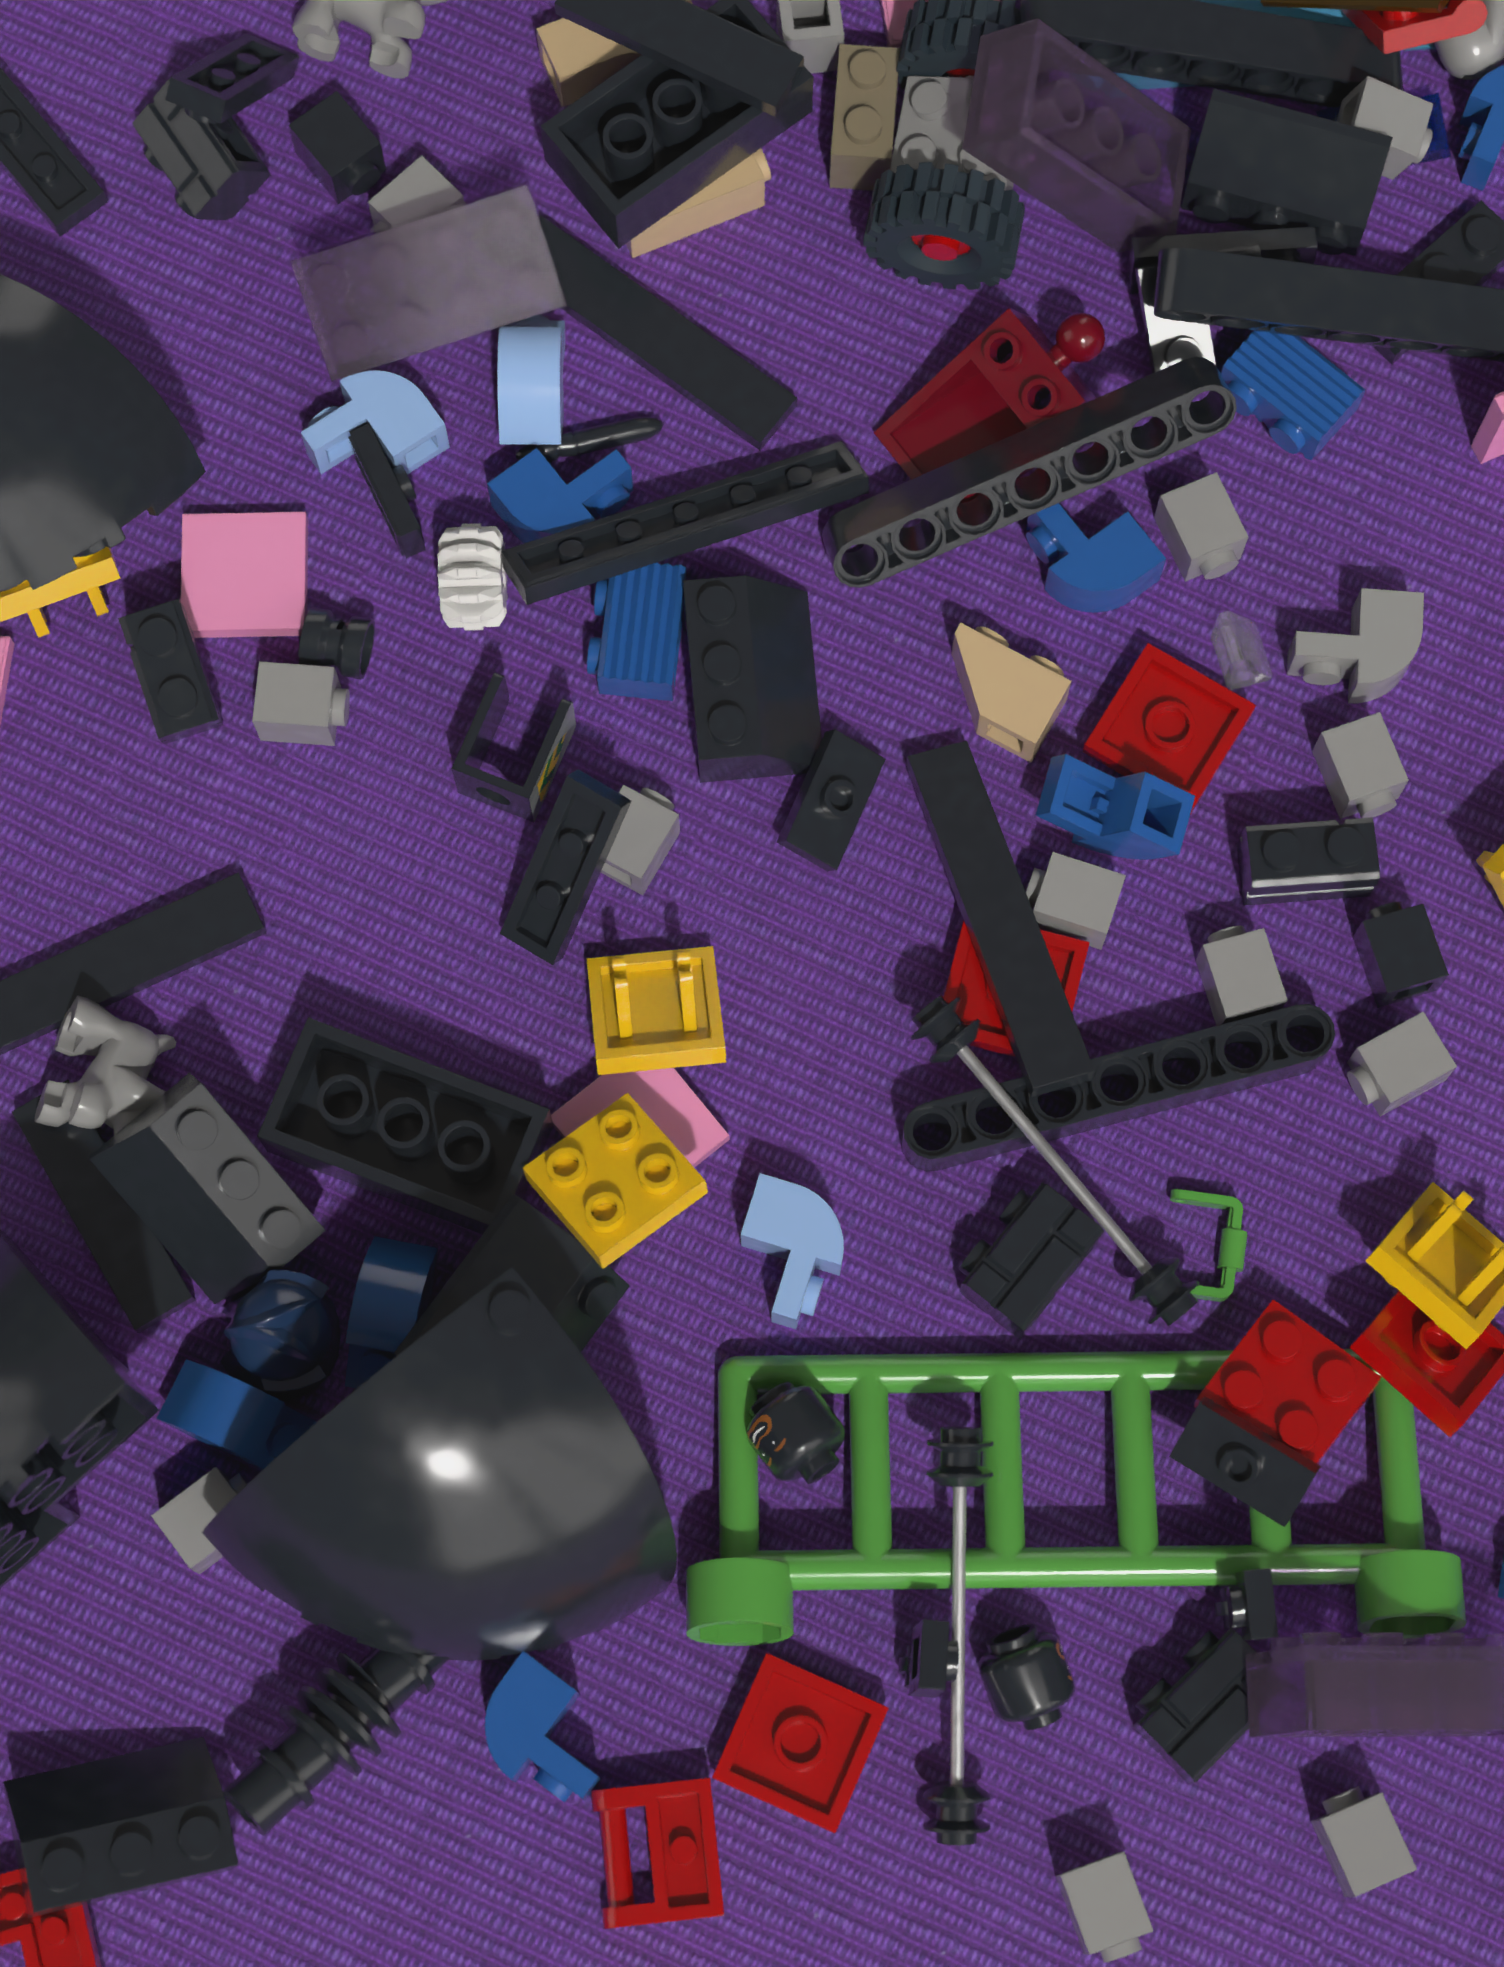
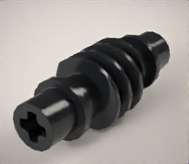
M374 1648L357 1664L349 1656L339 1652L336 1661L341 1673L332 1668L323 1667L316 1676L321 1692L312 1687L303 1686L297 1693V1699L302 1711L291 1705H283L280 1708L279 1713L289 1729L270 1747L259 1742L252 1749L255 1761L223 1790L225 1797L238 1814L263 1836L275 1827L296 1805L307 1810L315 1801L310 1792L335 1769L336 1764L355 1776L362 1772L352 1752L356 1745L376 1758L382 1753L371 1732L375 1727H378L395 1739L401 1735V1730L391 1712L394 1713L417 1690L427 1695L435 1687L432 1676L448 1661L447 1657L428 1656L411 1652L406 1655Z

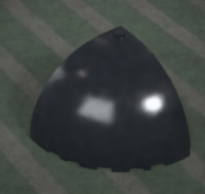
M0 274V592L16 587L25 580H28L32 590L37 589L75 570L77 565L73 557L88 556L104 549L106 546L111 549L126 539L121 529L124 525L145 510L150 515L158 516L179 499L206 471L193 444L175 415L153 386L122 353L82 319L57 302L22 283Z
M1 1229L0 1589L81 1517L66 1501L64 1496L160 1411L128 1376L127 1372L129 1370L17 1244Z
M513 1266L430 1329L321 1418L233 1497L202 1531L203 1535L231 1566L262 1592L266 1589L299 1611L301 1618L317 1626L322 1623L345 1635L357 1638L356 1642L379 1650L406 1655L411 1652L428 1656L447 1657V1660L459 1661L499 1659L503 1655H515L523 1651H545L557 1648L562 1643L589 1633L599 1632L634 1613L663 1592L673 1581L677 1567L676 1540L670 1515L659 1485L634 1434L579 1349Z

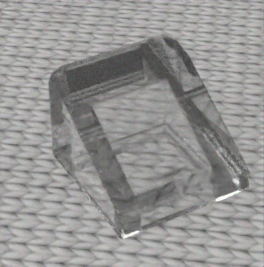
M1230 611L1219 613L1210 637L1227 688L1235 690L1271 679L1272 671L1255 623Z

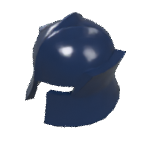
M269 1270L258 1283L238 1292L232 1297L222 1311L225 1315L232 1318L230 1324L224 1329V1334L230 1340L232 1349L220 1361L229 1376L283 1402L300 1398L318 1388L331 1374L338 1357L340 1345L339 1318L333 1302L325 1294L330 1287L304 1273L288 1270Z

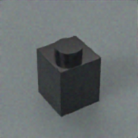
M337 91L288 125L295 153L337 204H340L351 195L358 196L369 191L378 182L381 174L386 171L381 143Z
M1392 902L1365 914L1367 920L1362 921L1353 936V940L1377 1008L1437 991L1449 974L1424 904L1404 909L1402 902Z

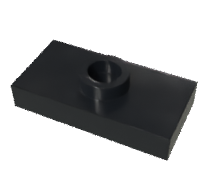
M369 423L350 431L348 438L354 459L401 555H405L407 559L425 551L421 528L408 503L417 499L403 466L399 465L391 469Z
M836 729L826 731L777 839V843L826 871L837 870L886 759Z
M1206 1396L1198 1404L1169 1455L1175 1461L1283 1527L1291 1519L1321 1468L1320 1465Z

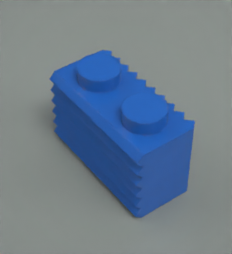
M1254 331L1242 343L1239 349L1235 350L1233 355L1227 359L1221 371L1223 379L1236 399V412L1243 416L1255 415L1259 422L1265 423L1269 429L1270 436L1279 447L1291 454L1301 452L1308 460H1312L1358 410L1366 390L1299 336Z
M654 563L597 582L594 615L604 616L602 638L590 637L587 674L597 675L599 694L665 701L674 700L685 606L683 581L687 580L686 567L680 564L672 566L668 563L662 565Z

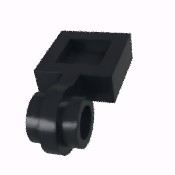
M1271 1568L1245 1570L1235 1573L1237 1586L1220 1588L1221 1602L1214 1603L1216 1616H1223L1224 1629L1242 1628L1243 1641L1279 1637Z
M922 1619L912 1628V1645H907L906 1657L899 1659L898 1669L899 1674L905 1675L904 1687L909 1688L908 1696L936 1698L946 1690V1681L955 1682L959 1663L958 1641L948 1640L949 1622Z

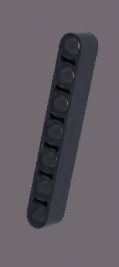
M1020 0L1022 49L1025 55L1036 60L1339 109L1342 100L1367 76L1404 91L1401 51L1383 54L1364 35L1363 30L1360 28L1194 0Z
M1166 248L1160 250L1158 254L1154 315L1162 319L1504 362V289L1193 248Z
M1192 357L1170 365L839 511L827 521L822 534L834 573L840 582L849 587L861 588L875 584L1219 433L1227 428L1234 419L1237 409L1236 399L1221 373L1210 360L1202 357ZM1210 391L1203 399L1192 402L1195 396L1201 392ZM1152 416L1149 422L1143 426L1134 427L1142 418ZM1094 442L1087 450L1076 452L1085 443ZM1036 468L1030 475L1018 477L1026 469ZM979 493V495L971 501L964 503L960 502L964 497H966L969 494ZM922 519L914 526L903 527L910 520ZM865 544L858 551L845 552L853 545Z
M1299 1004L1093 1058L1090 1060L1095 1072L1091 1081L1056 1090V1092L1064 1094L1072 1105L1071 1113L1059 1118L1048 1116L1041 1110L1038 1104V1098L1041 1095L1030 1097L1023 1077L999 1084L1047 1142L1306 1074L1316 1069L1332 1047L1335 1029L1330 1016L1320 1007L1311 1004ZM1292 1027L1308 1029L1316 1039L1317 1049L1311 1052L1296 1050L1288 1042L1286 1030ZM1231 1043L1247 1045L1255 1055L1256 1065L1250 1068H1239L1232 1065L1225 1056L1224 1047ZM1170 1059L1183 1060L1192 1067L1195 1080L1185 1085L1172 1083L1166 1078L1162 1064ZM1109 1075L1124 1077L1133 1088V1096L1125 1101L1112 1100L1103 1093L1100 1081ZM985 1087L926 1102L915 1107L906 1118L901 1138L902 1152L906 1160L915 1168L926 1172L947 1169L1030 1147L1033 1144L1008 1114L1010 1127L1001 1134H990L979 1127L976 1115L985 1108L994 1107L1007 1114ZM924 1124H935L945 1130L949 1142L939 1150L929 1151L916 1143L913 1133Z

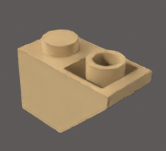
M960 623L954 633L951 654L976 734L1031 763L1067 701L1071 680L1063 677L1064 673L1061 668L1050 660L1035 655L1029 659L1008 648V642L995 631L981 626L976 627L974 630Z

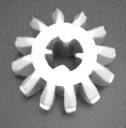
M462 524L461 527L446 528L438 541L439 553L437 554L438 596H440V612L442 613L443 620L449 628H464L465 631L484 630V627H499L507 614L506 601L508 600L507 573L503 568L501 551L505 550L503 535L496 526H481V524Z

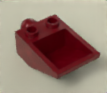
M1008 308L873 433L912 480L1096 399V396L1069 364L1072 362H1088L1100 354L1105 344L1104 328L1101 322L1093 315L1074 313L1060 323L1056 332V344L1053 345L1031 317ZM1013 350L1011 358L1007 362L1002 363L1001 360ZM1038 391L1051 394L1049 405L1041 410L1034 401ZM1033 468L1026 469L1018 477H1022ZM979 493L969 494L966 497H964L960 502L964 503L971 501L974 498H976L979 495Z

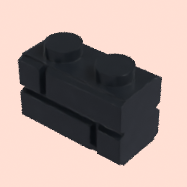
M168 79L153 97L154 102L147 104L132 122L145 143L143 153L154 167L165 172L177 190L174 194L176 203L185 213L197 220H228L234 218L250 200L248 196L255 194L271 176L270 171L233 117H230L221 124L203 123L186 115L185 108L166 101L165 98L170 81Z
M179 599L172 600L118 618L126 643L131 649L130 655L158 739L163 744H167L224 725L185 607Z
M1373 817L1345 819L1343 824H1339L1336 820L1245 826L1242 837H1240L1237 844L1241 893L1244 906L1369 897L1380 879Z
M1043 1182L1032 1196L1023 1189L1017 1193L999 1217V1220L1007 1226L992 1246L984 1239H981L959 1267V1270L967 1276L961 1284L960 1292L984 1313L989 1314L993 1320L1020 1340L1099 1242L1104 1233L1099 1224L1081 1210L1072 1206L1067 1199Z
M1232 1628L1226 1631L1219 1639L1211 1630L1205 1633L1182 1657L1190 1668L1173 1685L1162 1677L1135 1704L1144 1715L1133 1725L1134 1729L1189 1785L1196 1783L1289 1688L1287 1682L1246 1641H1243V1638Z

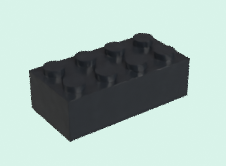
M719 0L706 10L790 49L749 0ZM641 55L541 125L544 158L619 249L810 114L813 109V75L804 66L777 116L774 117Z
M308 1017L257 1137L269 1153L483 1234L512 1194L524 1199L530 1183L525 1177L523 1167L542 1154L553 1128V1121L548 1108Z

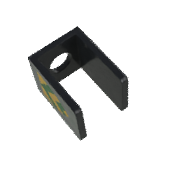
M495 672L451 768L459 794L535 822L576 728L573 702L564 698L561 700L524 787L479 770L510 700L505 676Z

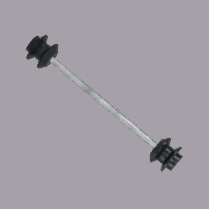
M942 995L938 996L912 1018V1021L919 1029L910 1039L913 1041L926 1037L931 1042L934 1049L929 1058L930 1063L948 1062L956 1055L963 1060L1142 1274L1131 1285L1129 1301L1146 1299L1153 1308L1148 1319L1149 1325L1160 1317L1167 1326L1173 1324L1198 1302L1191 1291L1200 1282L1196 1280L1183 1283L1178 1278L1175 1272L1181 1261L1179 1257L1162 1258L1153 1266L1150 1265L969 1049L968 1045L977 1038L981 1021L976 1019L964 1022L956 1013L962 1000L960 996L950 1003Z
M940 1427V1439L927 1440V1445L940 1451V1465L926 1471V1475L940 1486L953 1487L952 1640L958 1641L959 1663L956 1680L951 1682L950 1781L938 1782L923 1793V1798L937 1804L936 1817L924 1822L923 1829L936 1832V1842L940 1844L972 1845L977 1843V1833L990 1830V1824L977 1818V1805L990 1800L991 1794L977 1783L964 1781L966 1487L980 1486L993 1477L992 1471L980 1466V1452L994 1446V1442L980 1440V1428Z

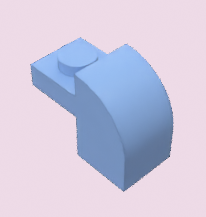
M527 315L517 320H504L503 327L499 328V444L561 445L564 420L563 363L566 343L565 321H552L539 315Z
M378 370L354 373L339 380L345 404L340 408L332 406L322 410L311 419L308 428L300 432L307 455L320 474L353 455L348 438L350 431L368 423L391 469L402 465L407 474L450 448L445 423L421 390L400 375Z
M760 1173L742 1228L741 1246L787 1260L772 1309L771 1322L796 1329L801 1313L813 1316L818 1303L824 1279L813 1276L814 1270L819 1269L840 1276L844 1251L843 1234L835 1213L815 1192L798 1184Z

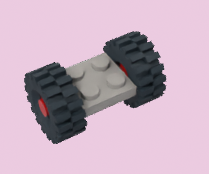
M918 0L914 3L913 10L909 9L907 13L896 69L899 76L898 83L902 89H905L891 167L890 170H886L881 174L880 180L876 179L863 243V246H867V255L870 258H877L876 264L884 270L895 268L894 275L906 280L908 277L913 276L918 278V284L931 286V282L942 283L943 288L956 290L957 284H964L968 290L980 289L981 282L990 287L997 285L1000 282V278L1007 280L1011 276L1012 270L1015 269L1025 206L1023 202H1018L1019 195L1014 191L1013 184L1025 118L1027 115H1030L1031 108L1038 110L1042 106L1043 99L1046 98L1052 62L1036 60L1024 54L1022 49L1020 9L1015 8L1016 0H929L928 2Z

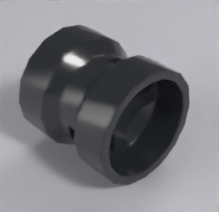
M311 607L306 615L301 633L298 654L299 664L337 666L342 676L363 679L366 675L373 650L375 636L374 619L354 615L346 620V622H343L341 618H336L331 610Z

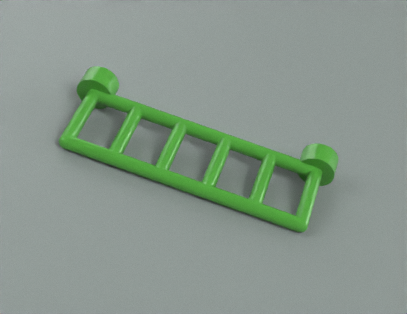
M1343 1349L1347 1353L1352 1355L1354 1358L1359 1360L1361 1363L1366 1365L1368 1368L1373 1370L1375 1373H1377L1352 1349ZM1233 1350L732 1356L721 1364L718 1371L719 1559L702 1561L689 1566L686 1570V1635L697 1642L723 1646H752L775 1643L790 1638L794 1634L793 1591L952 1589V1548L892 1549L888 1393L980 1392L982 1440L994 1442V1446L982 1451V1465L993 1472V1477L983 1483L986 1548H966V1589L1237 1585L1235 1574L1237 1572L1271 1568L1273 1585L1354 1584L1357 1628L1361 1633L1370 1636L1420 1638L1447 1634L1463 1628L1466 1625L1461 1559L1452 1553L1426 1550L1414 1405L1382 1376L1378 1385L1373 1390L1385 1543L1292 1544L1290 1520L1283 1527L1249 1506L1252 1545L1159 1546L1150 1390H1203ZM786 1382H791L795 1387L803 1385L813 1387L820 1394H849L852 1549L759 1550L758 1454L747 1439V1427L752 1420L749 1410L757 1401V1395H764L774 1387ZM1111 1391L1119 1546L1025 1547L1019 1392Z

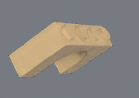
M565 18L536 28L539 56L562 107L574 103L642 55ZM762 149L757 150L626 243L631 257L635 258L765 206V181L771 179V173Z

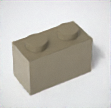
M839 44L831 146L830 188L873 191L876 179L880 180L881 174L886 170H890L898 81L896 69L900 48Z

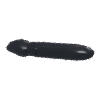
M638 417L562 434L561 445H525L516 450L515 457L521 460L537 448L545 459L552 463L559 457L576 456L577 454H586L650 439L660 433L664 424L657 418Z

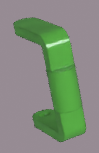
M1172 1189L1170 1193V1201L1228 1210L1227 1227L1222 1229L1218 1257L1217 1268L1221 1270L1219 1288L1198 1285L1191 1291L1196 1299L1216 1302L1225 1301L1233 1292L1236 1272H1242L1244 1268L1248 1232L1241 1230L1242 1203L1232 1196Z

